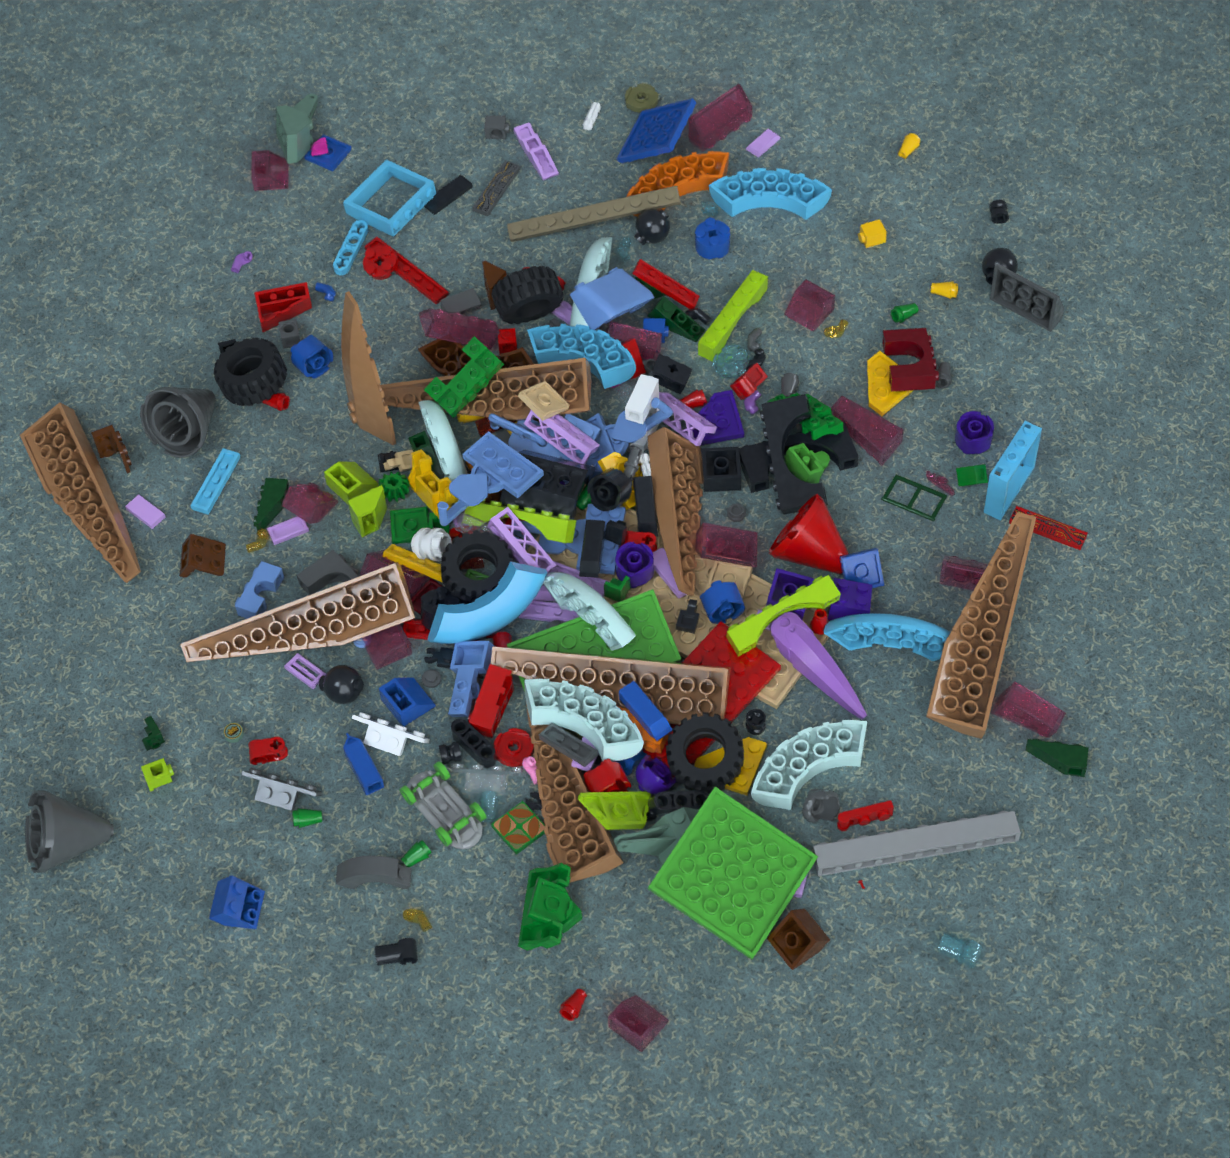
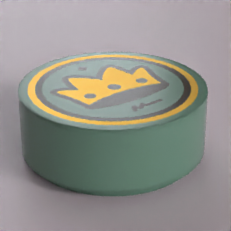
M232 722L224 727L223 734L228 742L236 743L243 738L244 731L239 723Z

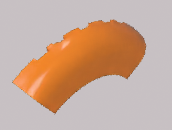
M708 151V154H697V152H693L688 156L682 157V155L670 158L669 162L662 165L659 163L652 167L645 176H641L638 183L632 186L627 197L672 186H677L679 197L696 191L709 190V184L726 176L729 153Z

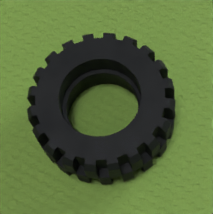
M532 266L515 271L511 275L505 276L503 280L498 281L492 290V298L499 318L509 324L527 323L540 317H545L548 313L555 311V308L560 306L564 298L556 272L544 266Z
M246 338L241 342H235L231 347H227L226 351L219 355V360H216L213 374L224 397L229 402L239 406H244V404L246 406H253L255 403L260 404L264 400H269L271 395L279 392V388H282L284 380H286L287 367L277 347L272 342L262 338ZM253 369H256V370H254L253 372H251V373H249V374H246L247 372H249V371H251V370H253Z
M473 531V534L465 532L461 538L457 536L452 539V544L448 543L445 552L442 554V583L451 592V595L457 596L460 599V604L463 603L465 605L475 602V599L489 591L491 592L498 586V582L506 572L510 561L514 562L513 553L505 541L502 540L500 542V537L497 535L490 536V532L486 531L483 534L479 533V531ZM473 558L486 559L496 567L495 572L483 580L469 579L459 569L464 562Z
M696 713L691 715L690 720L684 718L681 720L680 726L676 725L672 729L673 734L669 735L668 745L666 746L667 761L672 776H675L679 784H684L685 789L689 791L691 789H695V791L702 790L710 794L714 787L721 791L724 790L726 784L731 785L734 782L735 776H739L744 763L743 741L738 734L737 728L731 726V722L728 719L722 720L718 714H714L711 717L709 713H703V716L698 717ZM701 738L714 739L722 744L724 758L712 768H697L691 765L686 757L687 748L691 743Z

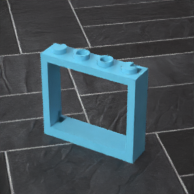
M385 160L343 202L346 214L357 220H364L368 225L394 237L436 194L434 181L389 160ZM392 176L419 188L390 219L362 207Z
M1024 421L990 473L984 507L985 514L1001 521L1035 468L1042 428ZM995 472H1000V476L996 475Z

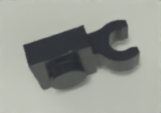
M690 599L687 610H680L676 630L695 634L700 618V613H696L698 607L697 600Z

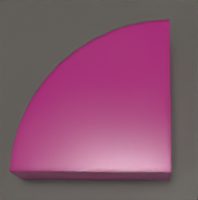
M326 137L317 140L311 147L312 156L329 153Z

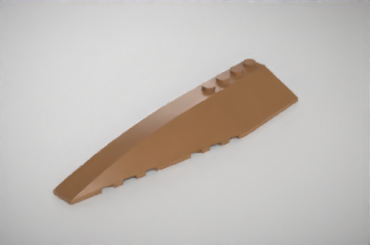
M58 403L20 434V437L44 490L49 495L52 493L55 503L72 519V522L82 534L93 543L96 550L100 551L103 555L102 557L112 565V568L123 581L128 583L141 570L124 519L74 409Z

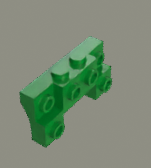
M475 336L462 349L471 360L447 385L435 377L424 389L453 418L469 402L476 398L477 393L489 384V380L504 366L502 361Z
M780 394L768 400L767 403L799 396L800 394H791L789 397ZM806 394L811 417L799 422L802 424V433L806 434L811 431L812 440H816L827 434L837 435L843 432V421L832 415L831 408L811 395Z
M559 863L552 867L535 868L529 871L518 947L529 951L539 946L548 949L561 943L563 924L554 920L543 923L527 917L536 880L540 877L559 884L564 888L568 887L571 867Z

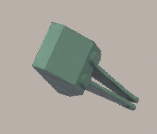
M316 94L306 95L293 108L286 105L276 106V136L287 164L300 161L310 150V144H313L310 130L313 129L312 117L318 105V96Z
M683 807L665 814L650 829L620 835L614 839V844L617 845V850L621 852L654 855L662 867L700 809Z

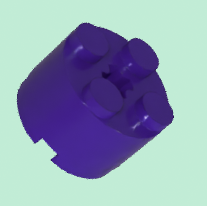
M970 411L960 417L956 426L955 442L963 453L980 454L990 448L994 423L988 415L984 416L980 414L981 412Z
M628 542L617 550L615 567L618 579L623 581L625 576L630 577V588H636L650 581L654 576V557L652 550L646 544Z

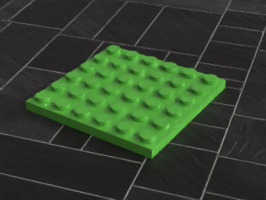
M714 787L647 889L752 960L818 856Z

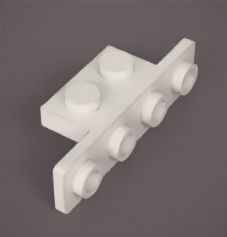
M362 712L359 715H352V719L369 724L363 744L401 756L407 738L422 743H429L430 739L425 737V733L415 730L411 733L406 731L407 727L397 724L393 727L388 725L389 721L378 718L375 721L370 719L371 715Z

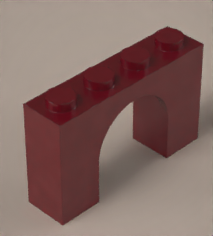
M927 329L883 330L882 344L886 356L910 355L920 360L914 364L889 366L891 392L935 389V382L939 381L938 370H935L936 359L933 358L934 349L930 347L931 335L927 334Z

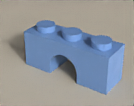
M261 561L259 566L254 569L251 580L245 584L241 597H238L235 602L238 616L248 619L265 612L267 609L265 598L258 596V594L265 590L273 592L278 590L284 579L282 568Z

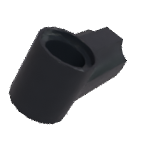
M404 938L395 944L375 946L377 966L392 963L406 965L409 962L415 964L418 961L416 940Z

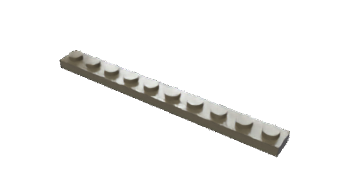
M672 186L509 223L507 227L510 241L514 242L635 215L651 208L661 209L681 204L677 186Z

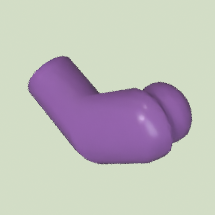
M250 251L238 254L235 257L231 271L239 273L241 266L252 261L253 254Z
M757 390L744 401L745 409L750 414H755L758 411L755 401L761 394Z

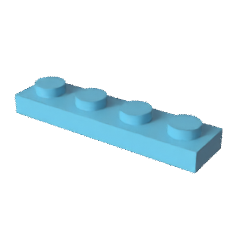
M222 449L191 504L192 510L209 515L240 460V453Z

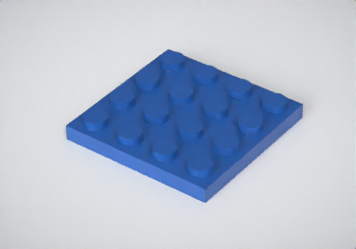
M691 98L641 111L617 157L619 163L672 152L690 115L693 113L696 105L695 100Z

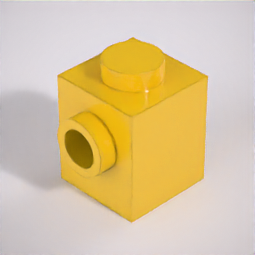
M879 219L860 225L858 238L860 243H864L865 247L869 248L885 243L887 231Z

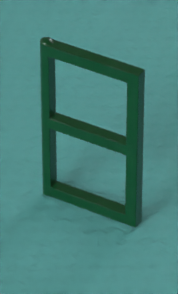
M896 474L881 500L928 520L935 521V517L946 500L947 495ZM897 480L917 487L908 506L887 498ZM921 490L941 497L932 516L911 508Z

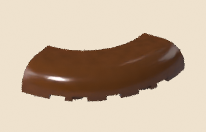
M450 332L418 349L426 362L442 376L457 375L471 360L462 351L464 346L454 339ZM523 347L496 356L504 364L501 369L534 364Z

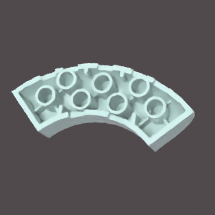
M612 237L600 238L590 246L584 257L577 285L581 282L587 284L608 273ZM573 301L570 326H576V324L588 326Z
M431 400L419 401L427 433L434 446L442 472L445 475L444 478L448 477L453 481L459 475L468 474L453 430L442 407Z
M552 572L546 575L543 584L562 610H574L585 622L595 625L597 627L596 632L611 651L622 648L636 636L611 604L587 583L564 572Z
M550 679L524 680L525 698L531 725H550L554 723L559 727L572 730L584 736L598 750L602 761L606 759H611L612 762L625 760L637 755L642 750L644 741L636 724L632 723L628 713L617 707L616 702L609 697L601 696L595 693L594 689L581 684L575 686L562 680V683L549 681Z
M842 720V722L830 724L825 722L821 726L806 728L798 732L791 739L782 742L776 748V751L765 760L763 767L758 772L751 792L752 798L763 806L791 810L799 790L815 775L836 767H860L867 721Z

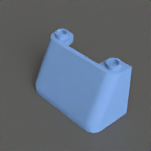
M617 267L610 270L607 275L587 284L581 282L574 287L575 291L570 294L587 325L592 330H597L604 323L607 324L614 318L627 312L631 314L655 298L649 289L622 268L618 270Z

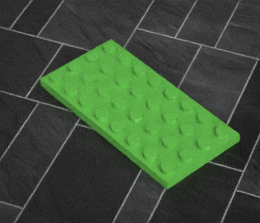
M653 589L611 605L636 634L622 648L611 651L596 632L597 627L585 622L581 617L507 644L508 648L676 663L682 661ZM519 676V679L525 692L524 680L528 679Z

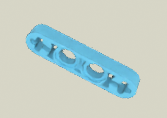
M357 220L352 224L333 262L336 274L345 275L349 272L368 234V224L366 221ZM353 239L358 240V242L355 244L350 243V241ZM346 252L352 253V255L348 257L344 256L343 254Z

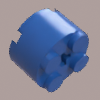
M707 218L704 222L700 223L695 230V248L697 253L705 259L724 257L730 249L729 226L714 218Z
M313 335L307 336L291 348L292 364L308 378L321 376L328 371L330 361L333 362V352Z
M720 580L715 581L709 589L700 595L701 602L711 623L718 624L720 621L726 623V619L732 618L734 620L745 611L743 598L735 582L722 583Z

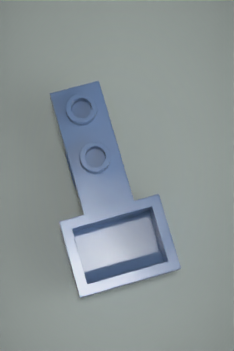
M463 641L455 643L450 669L457 674L448 713L451 717H469L472 700L476 699L480 692L477 676L478 674H486L489 664H491L492 646L494 645L490 641Z

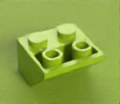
M338 461L324 471L327 486L347 504L353 497L364 494L370 489L379 486L356 462Z
M382 485L372 488L368 492L355 496L348 501L352 522L361 537L371 534L380 528L387 510Z

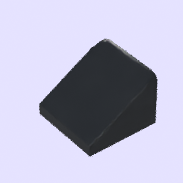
M236 339L218 343L220 353H224L227 347L233 346Z

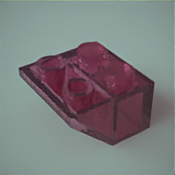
M269 150L252 151L251 179L254 191L288 189L289 164H287L286 159Z
M805 279L795 290L784 315L814 332L834 310L835 295Z
M308 483L289 486L281 506L311 524L320 522L339 501L334 499L332 494L320 490L318 485Z
M637 995L622 1001L608 1016L609 1028L641 1053L669 1022L666 1017Z

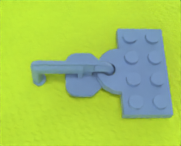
M655 397L651 402V406L658 408L659 411L645 419L644 424L626 420L625 411L619 414L616 424L606 426L602 415L599 413L586 420V422L601 428L595 441L600 446L597 451L590 455L585 464L595 467L592 478L603 472L597 461L613 452L620 453L622 456L626 452L629 443L636 442L648 430L669 418L673 414V410L659 398Z
M493 413L488 416L492 429L496 430L502 427L512 432L508 444L515 451L529 450L572 461L524 424L525 420H519L515 424ZM566 414L565 419L596 441L601 428L571 414ZM534 419L531 420L533 424H535L536 426H540V423ZM546 428L548 435L554 437V431L551 428ZM564 438L561 439L562 445L565 448H569L568 441ZM579 449L575 450L577 457L582 460L585 454Z
M488 431L462 454L463 459L474 467L471 470V474L459 475L449 485L450 493L458 498L459 501L448 511L449 505L446 502L442 501L437 504L440 524L447 526L468 506L480 504L488 496V493H496L505 489L516 498H519L544 476L543 470Z
M588 504L586 518L576 520L573 543L547 540L543 533L527 521L520 522L529 533L540 534L539 545L547 554L558 555L567 549L572 553L578 554L576 569L580 571L586 520L605 521V527L610 520L614 522L621 520L624 522L626 508L617 507L613 510L601 511L593 504ZM513 530L514 537L523 540L524 535L522 532ZM606 539L604 540L600 573L615 575V557L620 545Z

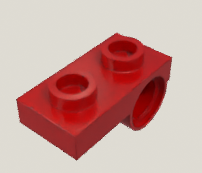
M754 363L730 387L742 400L753 394L757 390V386L768 376L758 363Z

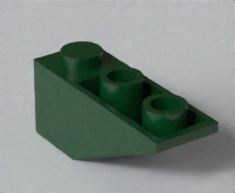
M665 296L655 304L647 315L648 318L665 319V326H669V331L694 342H697L705 331L702 326Z
M424 430L409 437L413 452L422 449L427 455H430L433 462L431 470L439 479H443L445 475L442 472L436 452L426 431Z
M266 478L264 485L261 486L260 493L262 497L257 502L258 514L254 516L253 522L258 534H261L287 505L290 493L288 479Z
M1027 740L1025 751L1064 775L1085 777L1089 747L1079 744H1063L1058 741Z

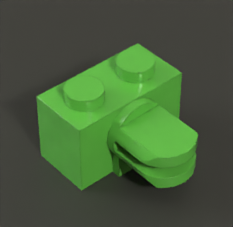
M801 443L788 448L785 461L789 471L795 477L804 482L818 483L824 469L828 466L830 457L824 451L816 453L812 450L809 451L805 444Z

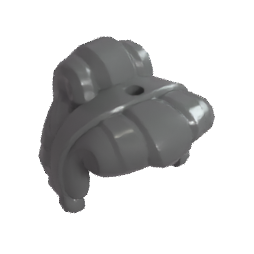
M829 789L809 790L802 809L804 819L811 823H815L819 819L833 822L840 809L838 794Z

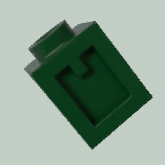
M152 716L144 719L147 725L144 729L148 736L142 739L147 751L157 749L165 742Z

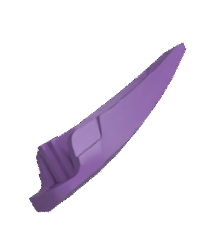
M786 612L779 616L772 623L770 631L776 642V647L782 656L792 663L796 670L847 711L860 719L865 718L867 714L853 688L833 658L815 637L812 630L796 613Z

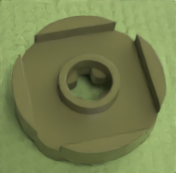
M640 83L634 88L631 86L625 92L626 107L638 113L655 108L658 104V92L649 84Z

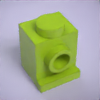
M164 758L141 766L150 791L173 782L171 776L174 775L170 764L166 765Z

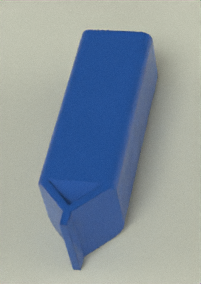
M635 681L619 690L621 702L652 738L658 741L673 731L665 716Z
M346 733L347 739L343 747L344 754L365 795L367 796L384 788L383 779L362 740L349 736Z

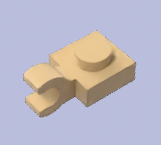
M413 449L397 452L395 458L388 459L387 462L383 463L385 471L396 467L399 468L400 472L412 470L411 453Z

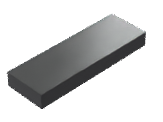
M551 723L539 734L541 741L583 767H586L598 756V750L554 723Z

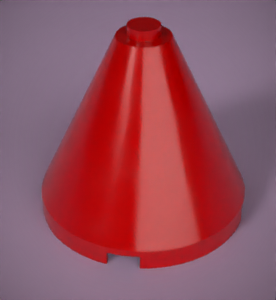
M815 494L798 510L799 513L786 524L772 543L768 554L775 559L840 575L842 573L840 556L848 555L849 553L823 498Z

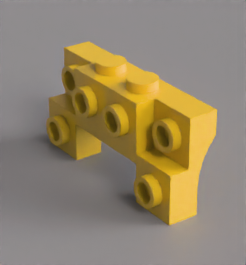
M420 449L411 453L412 470L408 481L411 489L439 518L437 504L442 501L446 502L449 505L448 511L453 506L452 503L458 502V499L449 491V485L452 481L448 477L439 479L431 470L433 462L430 455H427Z

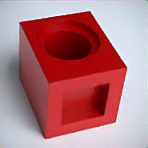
M515 328L498 329L499 356L502 353L517 350Z

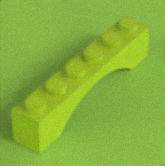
M755 270L750 272L699 340V356L712 362L716 360L724 349L739 319L753 304L759 302L767 291L768 276Z
M485 499L476 506H468L464 512L463 523L487 526L491 518L509 507L518 519L525 520L534 525L543 533L547 540L573 543L576 520L570 519V515L559 514L558 516H553L551 511L541 510V513L535 512V508L524 507V510L518 509L519 505L507 504V506H502V502L491 500L490 503H487ZM505 514L503 517L500 518V520L504 518H509V516Z
M819 576L813 580V584L807 587L806 585L801 586L796 590L795 594L791 596L785 595L779 600V603L767 605L757 615L751 614L740 625L736 623L730 626L726 638L738 657L755 648L764 629L782 614L802 608L824 609L839 601L841 593L830 576Z

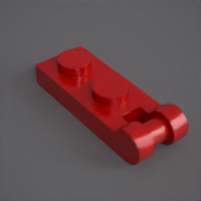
M892 801L841 812L838 815V830L847 831L849 826L857 824L864 826L874 820L885 821L889 819L890 816H893L894 807Z

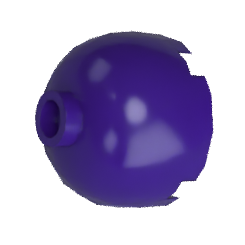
M651 755L644 756L639 762L635 773L639 789L653 795L659 792H667L676 782V778L672 779L670 776V768L656 757L652 760L649 758Z

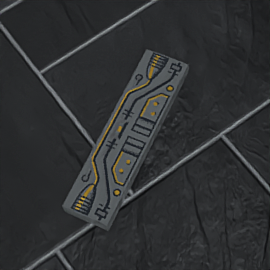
M504 161L472 207L473 211L489 216L520 171V166Z

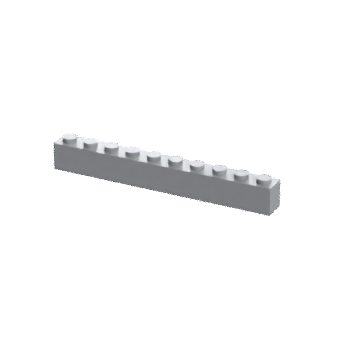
M1001 811L993 815L982 814L976 818H960L953 822L942 821L936 825H920L913 829L902 828L896 832H880L873 836L862 835L856 839H840L833 843L822 842L813 846V853L818 856L815 861L817 875L823 876L1017 842L1021 832L1015 812Z

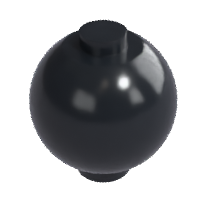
M655 208L644 210L636 219L635 228L637 233L634 237L642 245L663 241L670 231V221L667 219L669 215L663 209L660 211Z
M1007 248L992 249L983 259L982 270L986 281L990 285H992L996 263L1014 273L1017 272V258Z
M338 665L331 668L319 680L320 690L324 691L331 701L338 704H347L354 701L364 687L363 680L358 671L348 665Z

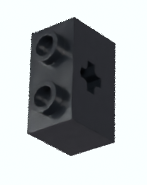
M659 354L649 376L659 379L660 386L681 394L692 369L685 364L670 359L668 356Z

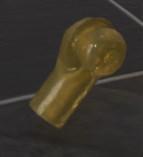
M842 319L838 326L825 328L824 335L830 338L841 337L848 326V322Z
M265 529L257 531L258 537L256 541L245 544L248 553L265 547L269 540V534H267Z
M406 909L403 912V918L408 922L419 924L423 932L432 928L422 910Z

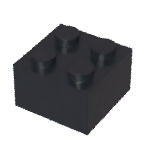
M739 447L702 448L704 492L741 490Z

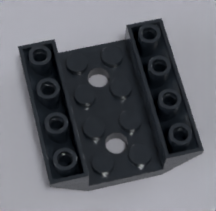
M529 450L519 451V454L542 469L544 476L519 498L502 489L500 498L502 506L515 504L519 505L518 509L524 510V507L535 508V512L541 513V510L551 511L553 516L566 514L570 515V519L574 520L577 514V500L584 484L589 483L592 479L595 467ZM563 480L569 481L568 484H560V482Z

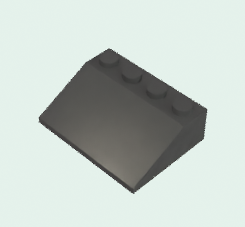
M996 263L990 300L1051 332L1063 318L1064 306L1060 297Z

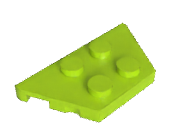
M646 791L580 793L578 800L606 830L643 829L647 821L646 814L649 809L648 801L651 794Z

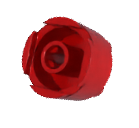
M611 759L602 761L600 766L584 774V782L589 792H628L627 788H631V783L620 763L612 762Z

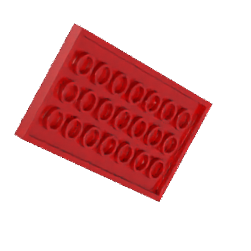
M720 621L682 663L730 668L725 718L732 723L781 670V665L757 647L738 657L726 638L729 627ZM670 724L672 729L676 725L680 726V724ZM701 738L691 743L686 751L688 762L694 765L696 759L702 756L716 740ZM668 740L661 754L649 752L642 747L644 753L651 755L650 759L654 760L656 757L669 767L666 754Z

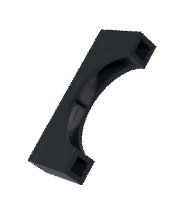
M803 394L761 404L760 417L762 422L765 421L766 427L763 428V434L769 443L766 446L768 457L771 456L772 463H769L771 474L775 476V481H772L774 492L778 493V499H776L777 509L781 510L783 514L798 512L815 494L823 498L827 506V497L823 484L808 483L798 479L789 471L785 461V444L790 432L799 422L811 417L807 396Z
M843 422L844 431L837 435L827 434L812 440L811 431L806 434L798 432L789 435L785 444V455L788 448L804 443L809 451L812 450L814 453L824 451L838 466L840 471L857 467L859 459L845 422ZM768 441L745 445L739 448L740 466L751 493L769 489V463H772L771 456L768 457L766 446L769 445Z

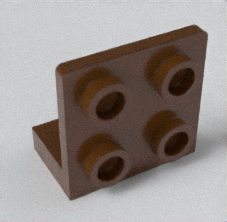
M113 425L91 432L100 458L110 457L118 452L126 472L130 473L129 466L132 464L119 430L115 431Z
M190 534L182 544L179 576L188 577L194 570L222 576L224 574L226 544Z

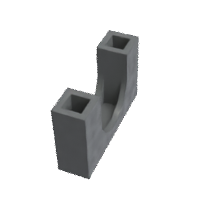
M331 550L296 575L299 585L309 595L316 593L330 583L346 582L359 577L356 569L353 566L349 567L345 558L341 554L338 555L334 550Z

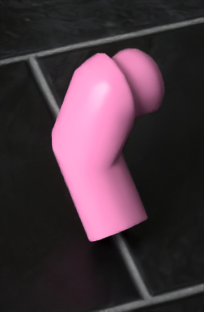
M528 756L523 759L522 766L530 775L534 785H536V760L534 757Z

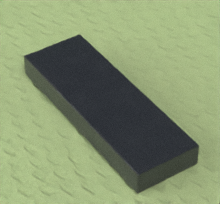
M460 175L437 191L424 207L436 215L473 188V185L469 180Z

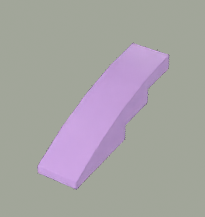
M530 123L515 127L514 133L521 147L542 180L559 175L545 144L542 145Z

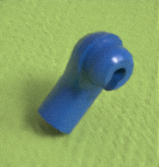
M317 282L315 291L325 293V300L334 301L336 292L333 287Z

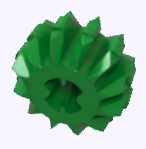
M390 471V475L384 474L383 479H379V486L382 485L385 499H388L389 503L393 499L398 503V498L404 500L405 495H409L410 483L405 474L401 475L399 471L393 474Z

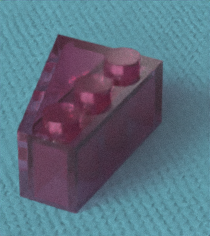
M612 321L609 322L605 332L610 337L619 340L621 344L635 338L642 360L657 359L661 351V333Z
M1015 681L1000 694L991 711L993 715L1048 738L1057 732L1066 714Z

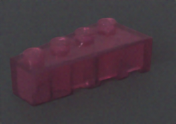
M842 395L831 407L832 415L845 422L850 437L854 439V442L862 446L866 453L871 457L873 456L881 466L886 463L903 442L904 429Z

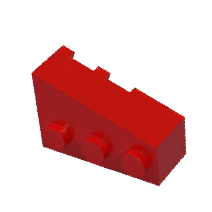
M307 282L254 292L262 332L279 325L281 321L290 320L312 308Z
M489 664L475 702V707L467 721L483 736L493 738L513 694L512 670Z

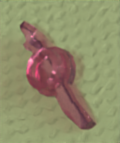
M926 472L928 481L953 497L955 495L953 488L947 484V478L941 475L936 477L935 473Z

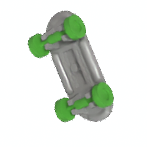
M438 761L433 765L436 772L430 770L415 775L409 780L407 786L404 785L399 789L405 801L409 805L414 804L435 828L436 835L446 847L450 845L456 849H469L475 846L482 836L481 822L487 818L486 814L477 802H473L469 806L446 781L450 778V774L446 767Z

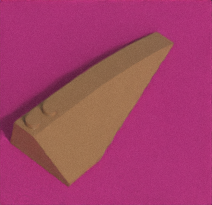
M348 291L345 293L341 349L343 374L349 401L347 406L351 412L349 417L352 423H357L362 430L391 445H395L396 439L392 419L390 416L387 417L389 409L383 399L385 395L380 386L381 381L373 358L370 359L369 353H372L366 340L367 333L362 325L363 320L358 303Z
M663 427L647 436L655 507L664 548L678 590L692 597L695 592L696 580L693 570L697 568V562L694 558L698 554L696 542L699 541L701 519L698 511L702 507L699 499L703 495V490L700 488V484H703L701 449L687 439Z
M527 709L529 727L532 734L531 742L534 744L533 756L536 760V777L539 797L542 803L541 811L544 817V832L547 837L546 846L553 865L563 863L571 867L569 882L571 883L606 873L623 864L624 862L614 844L610 831L606 830L578 800L580 793L589 792L581 769L572 767V759L539 739V734L549 725H531Z

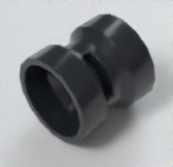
M1004 200L991 202L989 208L992 213V222L994 224L1007 222L1009 219L1007 203Z
M752 709L746 715V730L752 735H759L765 730L766 715L762 710Z
M458 741L452 742L451 745H439L443 765L448 764L450 761H462Z

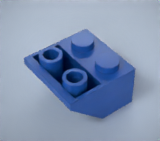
M413 677L394 678L379 688L381 701L402 726H406L436 707L435 703Z
M234 876L224 878L217 882L209 919L223 926L257 929L265 891Z

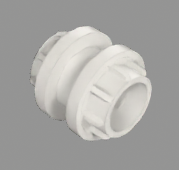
M421 528L414 534L411 548L419 559L424 560L427 558L432 561H442V554L445 552L448 543L452 544V539L442 528Z

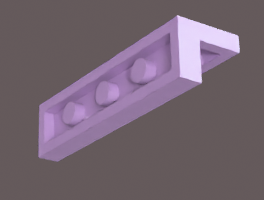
M659 392V399L673 410L675 418L673 421H670L669 418L662 421L696 446H701L706 433H715L717 427L670 393ZM685 420L687 429H682L680 421ZM694 429L700 431L697 436V439H695L693 435Z
M531 410L524 422L527 427L577 463L586 464L590 455L597 451L600 446L559 414L542 421ZM533 416L539 419L540 426H536L531 422ZM550 427L554 431L555 436H549L546 428ZM564 438L568 441L569 448H565L562 445L561 439ZM579 449L585 454L582 460L577 457L575 450Z
M509 507L490 519L487 527L494 535L500 537V542L503 540L508 544V548L511 549L513 558L517 563L539 567L537 565L538 559L545 560L549 564L545 568L547 573L556 567L554 561ZM507 514L512 520L511 525L503 524L500 518ZM513 530L521 531L524 534L523 540L516 539L513 536ZM525 545H533L536 549L535 554L527 553Z

